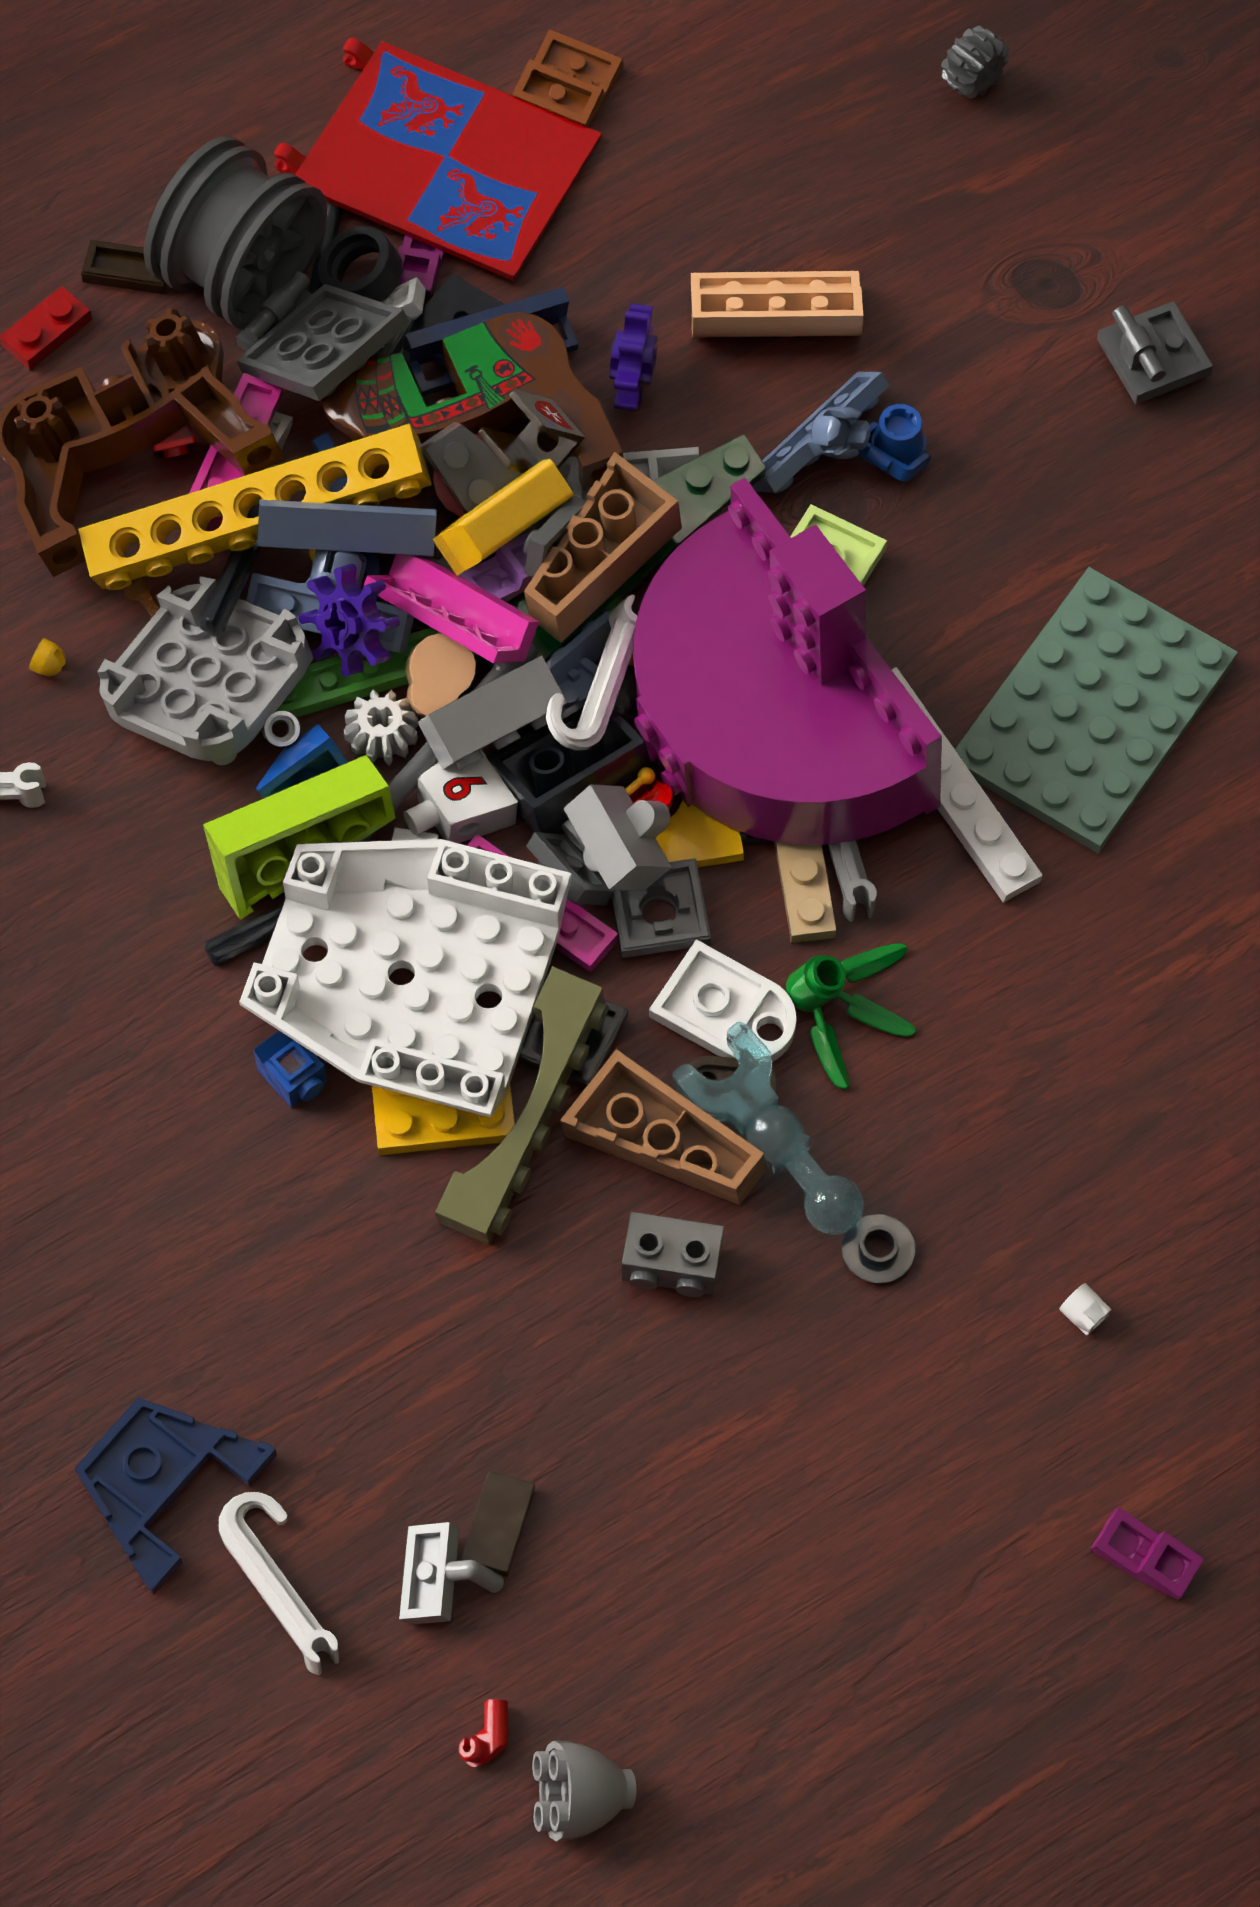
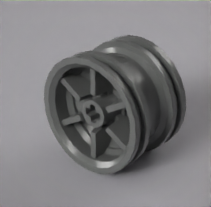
M230 135L219 136L205 143L187 159L171 179L159 199L145 237V266L152 276L166 282L168 286L182 293L194 291L202 287L204 289L205 304L210 312L217 317L225 319L233 327L243 330L260 311L259 307L275 289L281 288L298 271L306 274L321 243L327 217L326 198L321 190L306 183L305 180L292 173H282L272 178L268 177L266 161L261 153Z

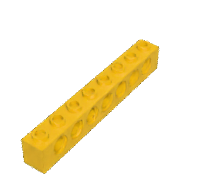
M409 423L82 527L78 531L90 577L102 589L118 590L129 586L133 579L146 575L149 577L163 576L170 573L174 566L187 562L190 564H200L211 560L216 553L228 549L241 551L254 546L255 541L258 540L259 516L255 518H247L249 510L254 505L259 504V499L289 501L295 492L306 491L302 502L379 506L380 501L397 497L404 499L413 497L421 492V488L431 486L432 484L419 437ZM383 464L389 465L388 472L383 477L378 479L371 478L372 472L376 467ZM347 478V483L342 490L330 492V487L336 479ZM223 517L222 524L218 529L211 532L206 531L208 523L213 518ZM181 530V536L178 541L170 545L165 544L167 536L172 531ZM140 543L139 551L134 556L124 557L126 549L131 544Z

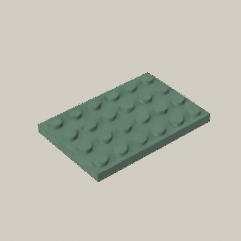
M1088 567L960 741L955 751L980 785L1099 854L1232 667L1238 652Z

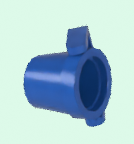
M895 404L886 408L882 412L878 423L872 422L870 424L869 441L871 440V444L868 442L864 450H858V456L903 482L911 480L931 460V456L926 453V437L923 432L921 416L917 410L906 404Z

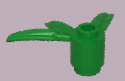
M894 943L881 946L847 958L842 962L832 956L817 955L792 972L786 981V993L791 998L794 1006L802 1011L813 1012L817 1026L811 1028L810 1035L816 1053L828 1077L840 1089H847L850 1082L834 1030L831 1025L825 1023L821 1007L836 997L849 1004L847 1007L848 1014L862 1023L896 1036L908 1037L915 1034L916 1028L900 1016L860 994L850 996L842 991L846 979L850 983L858 982L888 968L900 960L907 952V946L904 944Z

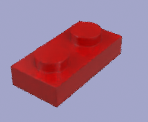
M61 286L1 334V345L25 367L31 370L92 320L91 311Z

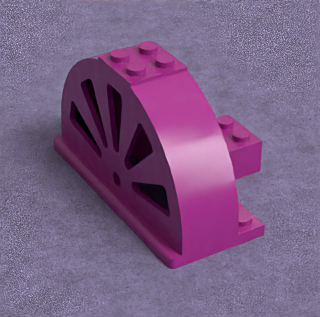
M745 477L731 484V504L728 506V511L699 528L672 552L653 577L637 615L634 631L633 658L638 696L636 698L638 717L634 720L640 736L646 743L650 763L656 762L662 771L660 776L663 783L671 787L673 796L679 794L687 807L693 804L711 818L732 829L753 837L780 843L826 845L854 841L890 830L922 812L927 815L938 809L941 804L942 736L866 637V589L816 524L791 538Z

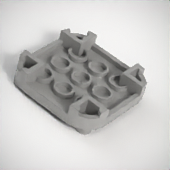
M200 576V584L186 585L173 592L168 585L156 596L160 609L115 663L104 659L98 670L100 677L99 693L111 719L122 727L191 758L213 761L217 765H226L231 763L236 758L237 753L256 737L265 725L267 718L279 708L298 684L312 662L313 655L295 615L286 609L280 615H277L241 599H238L225 630L220 632L217 637L209 636L208 632L201 630L199 622L217 582L216 579Z

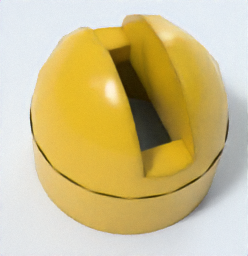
M43 638L31 659L29 670L48 677L57 675L66 663L63 649L56 643Z

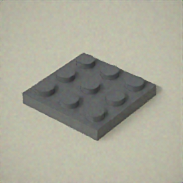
M324 284L243 353L236 362L242 374L252 375L264 382L321 401L323 398L331 395L337 386L350 374L361 369L367 360L381 347L391 343L397 334L410 322L401 308Z

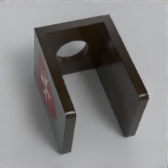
M513 389L509 396L531 420L519 436L482 427L477 433L511 471L525 473L537 463L546 459H551L559 470L585 439V436L554 400ZM542 433L559 437L555 449L549 452L543 450L540 443Z

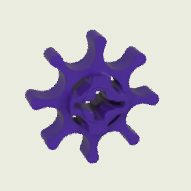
M631 303L629 311L626 310L624 331L617 330L611 352L609 376L610 379L615 380L614 389H617L614 409L637 412L638 404L642 402L643 384L651 385L656 364L658 340L657 336L652 335L653 327H650L653 306Z
M348 564L334 570L336 588L326 575L309 580L307 587L316 594L319 600V610H311L300 614L298 617L301 624L313 623L316 625L317 630L321 632V644L312 652L314 659L320 660L332 656L337 651L342 659L341 674L344 677L363 672L362 653L372 666L389 661L391 654L382 647L379 641V631L384 632L400 625L398 617L386 618L377 609L376 600L378 594L386 589L385 582L382 580L365 585L363 590H361L356 582L357 567L355 564Z

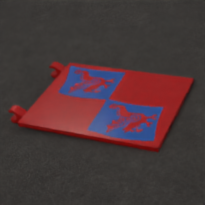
M356 38L348 39L343 46V51L346 53L343 57V63L347 67L363 69V71L307 157L293 146L281 143L274 151V156L277 158L274 163L275 169L281 173L295 174L305 180L306 183L315 186L322 191L326 202L514 281L601 140L602 133L384 41H381L376 51L373 52Z

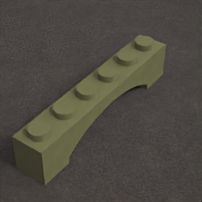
M552 966L533 1006L536 1020L543 1023L544 1042L539 1073L529 1101L510 1133L488 1157L464 1174L454 1171L435 1211L439 1224L488 1245L491 1244L495 1233L498 1235L504 1233L512 1214V1210L508 1208L515 1192L521 1194L531 1175V1168L527 1167L534 1151L541 1153L548 1141L551 1127L547 1126V1123L554 1110L560 1112L564 1107L570 1092V1086L566 1085L573 1069L580 1071L587 1058L589 1045L585 1043L592 1029L598 1031L606 1018L609 1006L604 1004L603 987Z

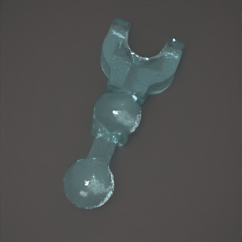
M736 1022L727 1029L726 1038L727 1045L739 1064L734 1074L722 1081L708 1080L692 1065L684 1064L671 1073L674 1087L679 1094L719 1122L733 1125L741 1135L746 1133V1141L764 1153L766 1162L772 1163L771 1170L775 1174L784 1168L787 1169L806 1192L804 1210L808 1221L814 1228L830 1235L848 1232L856 1226L863 1213L864 1202L859 1188L855 1183L843 1176H827L807 1152L811 1147V1136L809 1134L804 1135V1126L798 1115L789 1108L778 1105L779 1097L770 1086L772 1072L771 1052L745 1023Z

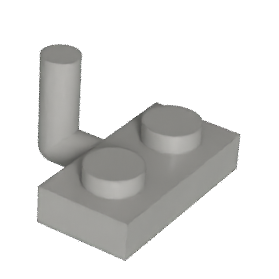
M446 1522L408 1526L399 1619L409 1625L451 1621L454 1581L470 1580L491 1593H497L502 1589L504 1580L501 1575L475 1560L456 1561L459 1527Z

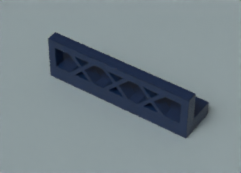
M564 287L405 334L402 354L421 396L455 387L447 370L443 377L426 382L419 366L431 361L445 366L442 339L503 314L513 312L529 313L546 320L551 325L558 324L564 338L563 341L567 353L578 350L579 343L567 317L570 300Z

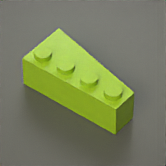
M364 755L205 823L203 826L219 889L238 918L242 920L254 912L251 905L268 894L274 899L284 892L283 881L297 844L360 842L394 820L395 813L389 785L368 756Z

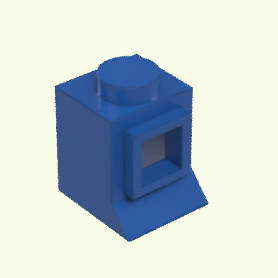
M279 1030L253 1049L258 1072L291 1108L302 1100L307 1102L315 1098L322 1091L324 1083L327 1082L325 1065L317 1056Z

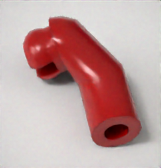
M491 1699L484 1702V1728L470 1739L464 1737L459 1744V1755L468 1765L472 1767L487 1765L507 1747L508 1701Z

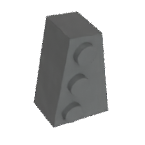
M453 422L421 444L424 455L464 514L523 474L509 470L484 441L457 422ZM550 513L515 538L534 529L539 530L547 522Z

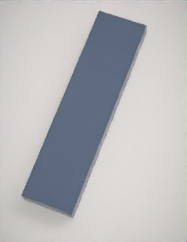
M259 499L257 546L434 556L435 543L432 539L435 538L436 509Z

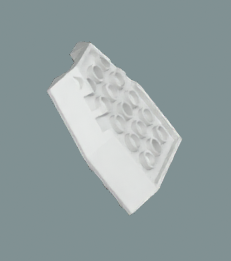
M443 839L297 844L283 881L286 899L262 964L253 963L239 1003L242 1007L357 1082L491 1118L507 1094L534 1013L533 1006L542 989L559 938L571 873ZM313 945L323 946L328 951L326 957L318 962H310L302 955L308 947ZM399 968L409 969L415 975L413 980L405 985L394 984L390 981L389 976L394 970ZM492 991L499 994L502 1000L494 1008H483L477 1004V997L483 992Z

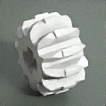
M374 689L370 693L369 701L356 697L354 701L355 709L347 710L345 714L347 726L344 729L345 740L348 743H352L351 748L355 756L366 754L372 763L378 757H384L385 763L389 766L392 762L393 754L406 758L408 745H416L418 735L415 729L419 725L417 723L418 716L415 712L411 711L407 698L396 701V694L392 689L384 698L379 697V694Z

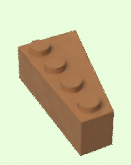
M616 452L613 453L607 462V470L600 481L596 480L587 493L588 499L577 516L573 515L566 525V533L557 547H552L524 590L529 616L538 620V625L560 643L682 529L678 500Z
M617 1049L560 1120L565 1137L737 1205L743 1202L767 1171L766 1160L762 1151Z

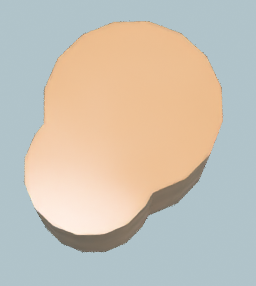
M442 633L428 636L412 648L406 660L405 668L409 684L406 698L409 701L411 711L423 719L428 714L457 700L459 695L469 688L475 676L476 662L473 652Z

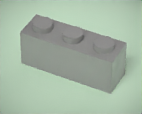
M540 656L428 714L417 723L442 769L456 763L459 770H462L483 758L480 752L481 749L494 743L496 749L500 750L521 738L517 730L532 724L536 731L547 725L546 713L550 698L554 694H562L543 656ZM564 697L563 705H565V704L567 703L565 697Z

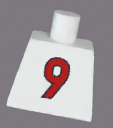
M482 749L480 752L483 758L462 770H459L456 763L442 769L438 762L419 777L417 798L420 804L404 811L405 821L414 835H418L436 826L444 840L461 843L473 839L476 834L482 836L516 824L518 801L486 758Z

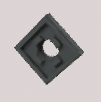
M696 858L669 862L672 868L645 891L614 890L615 892L611 900L622 958L691 948L696 939L707 946L711 945V934ZM665 901L674 908L676 917L673 921L671 919L663 922L653 921L652 925L644 920L643 910L650 902Z

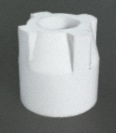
M276 711L267 718L262 733L264 738L275 746H288L298 738L300 725L297 718L290 712ZM277 720H283L288 725L287 734L281 738L276 737L272 732V725Z
M1086 1283L1077 1288L1059 1308L1086 1336L1097 1328L1109 1316L1108 1314L1112 1310Z

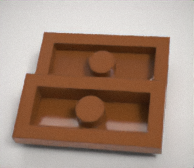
M549 29L535 59H529L512 96L587 127L612 90L624 66V62L618 56Z

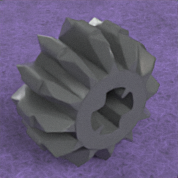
M981 25L973 29L968 28L960 39L955 38V44L947 50L948 56L941 64L943 68L941 77L947 82L949 87L960 95H965L970 99L977 95L982 96L986 93L988 87L995 86L996 79L1003 75L1002 69L1009 61L1007 56L1009 46L996 33Z

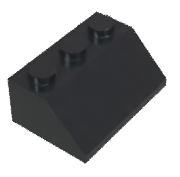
M587 697L562 711L561 718L566 727L576 729ZM614 708L604 735L597 744L587 750H573L561 745L553 737L547 724L536 731L534 729L520 736L521 738L486 757L518 801L517 815L533 833L562 832L561 825L569 819L563 808L590 784L622 786L626 788L638 778L637 775L640 769L644 767L651 768L645 741Z

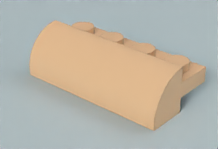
M859 271L691 273L692 338L862 335L863 303Z

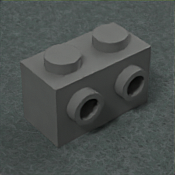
M631 1212L622 1259V1281H628L632 1286L643 1290H654L657 1286L676 1289L679 1294L688 1297H701L704 1294L714 1295L723 1247L724 1226Z

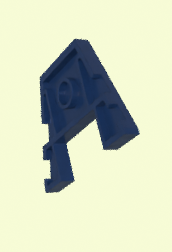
M138 1397L75 1467V1471L147 1589L155 1595L183 1561L179 1554L147 1530L210 1458L216 1460L249 1487L276 1457L277 1453L276 1449L270 1444L262 1441L257 1443L238 1436L237 1432L223 1427L218 1429L195 1421V1418Z

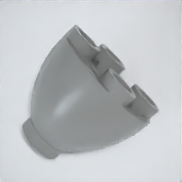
M552 1741L547 1745L545 1751H536L533 1756V1776L536 1781H539L540 1801L536 1802L534 1806L535 1828L538 1832L547 1831L549 1837L556 1842L586 1836L603 1827L622 1809H632L635 1804L636 1780L631 1769H620L611 1759L597 1750L570 1741Z

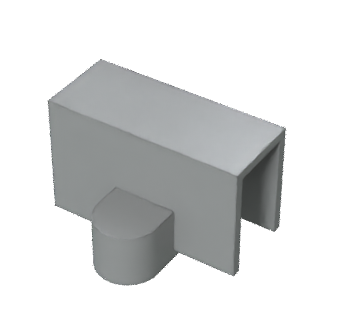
M590 784L563 808L585 846L583 860L586 867L591 871L599 872L609 890L645 891L672 868L656 840V837L667 828L670 821V813L664 803L640 800L633 804L625 788L622 786Z

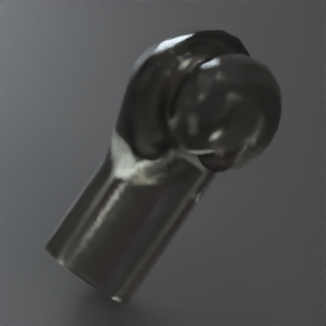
M626 670L613 708L625 721H628L632 718L634 712L638 713L636 701L638 696L636 678Z

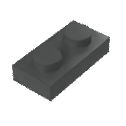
M574 495L560 508L557 507L553 510L547 522L539 530L534 529L531 531L523 549L524 554L527 555L525 574L534 577L552 547H557L566 533L565 527L572 516H577L586 500Z
M534 832L526 847L538 859V865L571 873L567 895L569 901L581 906L585 904L606 905L615 891L608 889L599 872L591 871L586 867L583 854L565 834Z

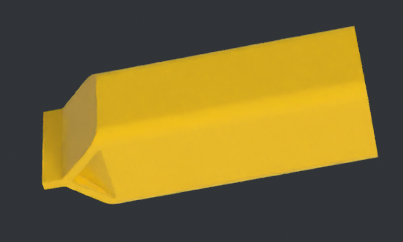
M551 459L542 460L449 525L432 540L456 576L480 563L572 498L574 493Z

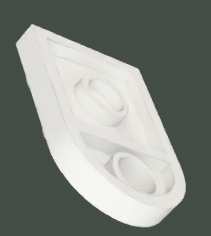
M697 939L649 1009V1017L719 1057L757 1060L765 1064L775 1061L787 1051L793 1041L796 1029L795 1007L783 988ZM764 1024H775L780 1027L783 1034L775 1041H766L758 1035L757 1030Z

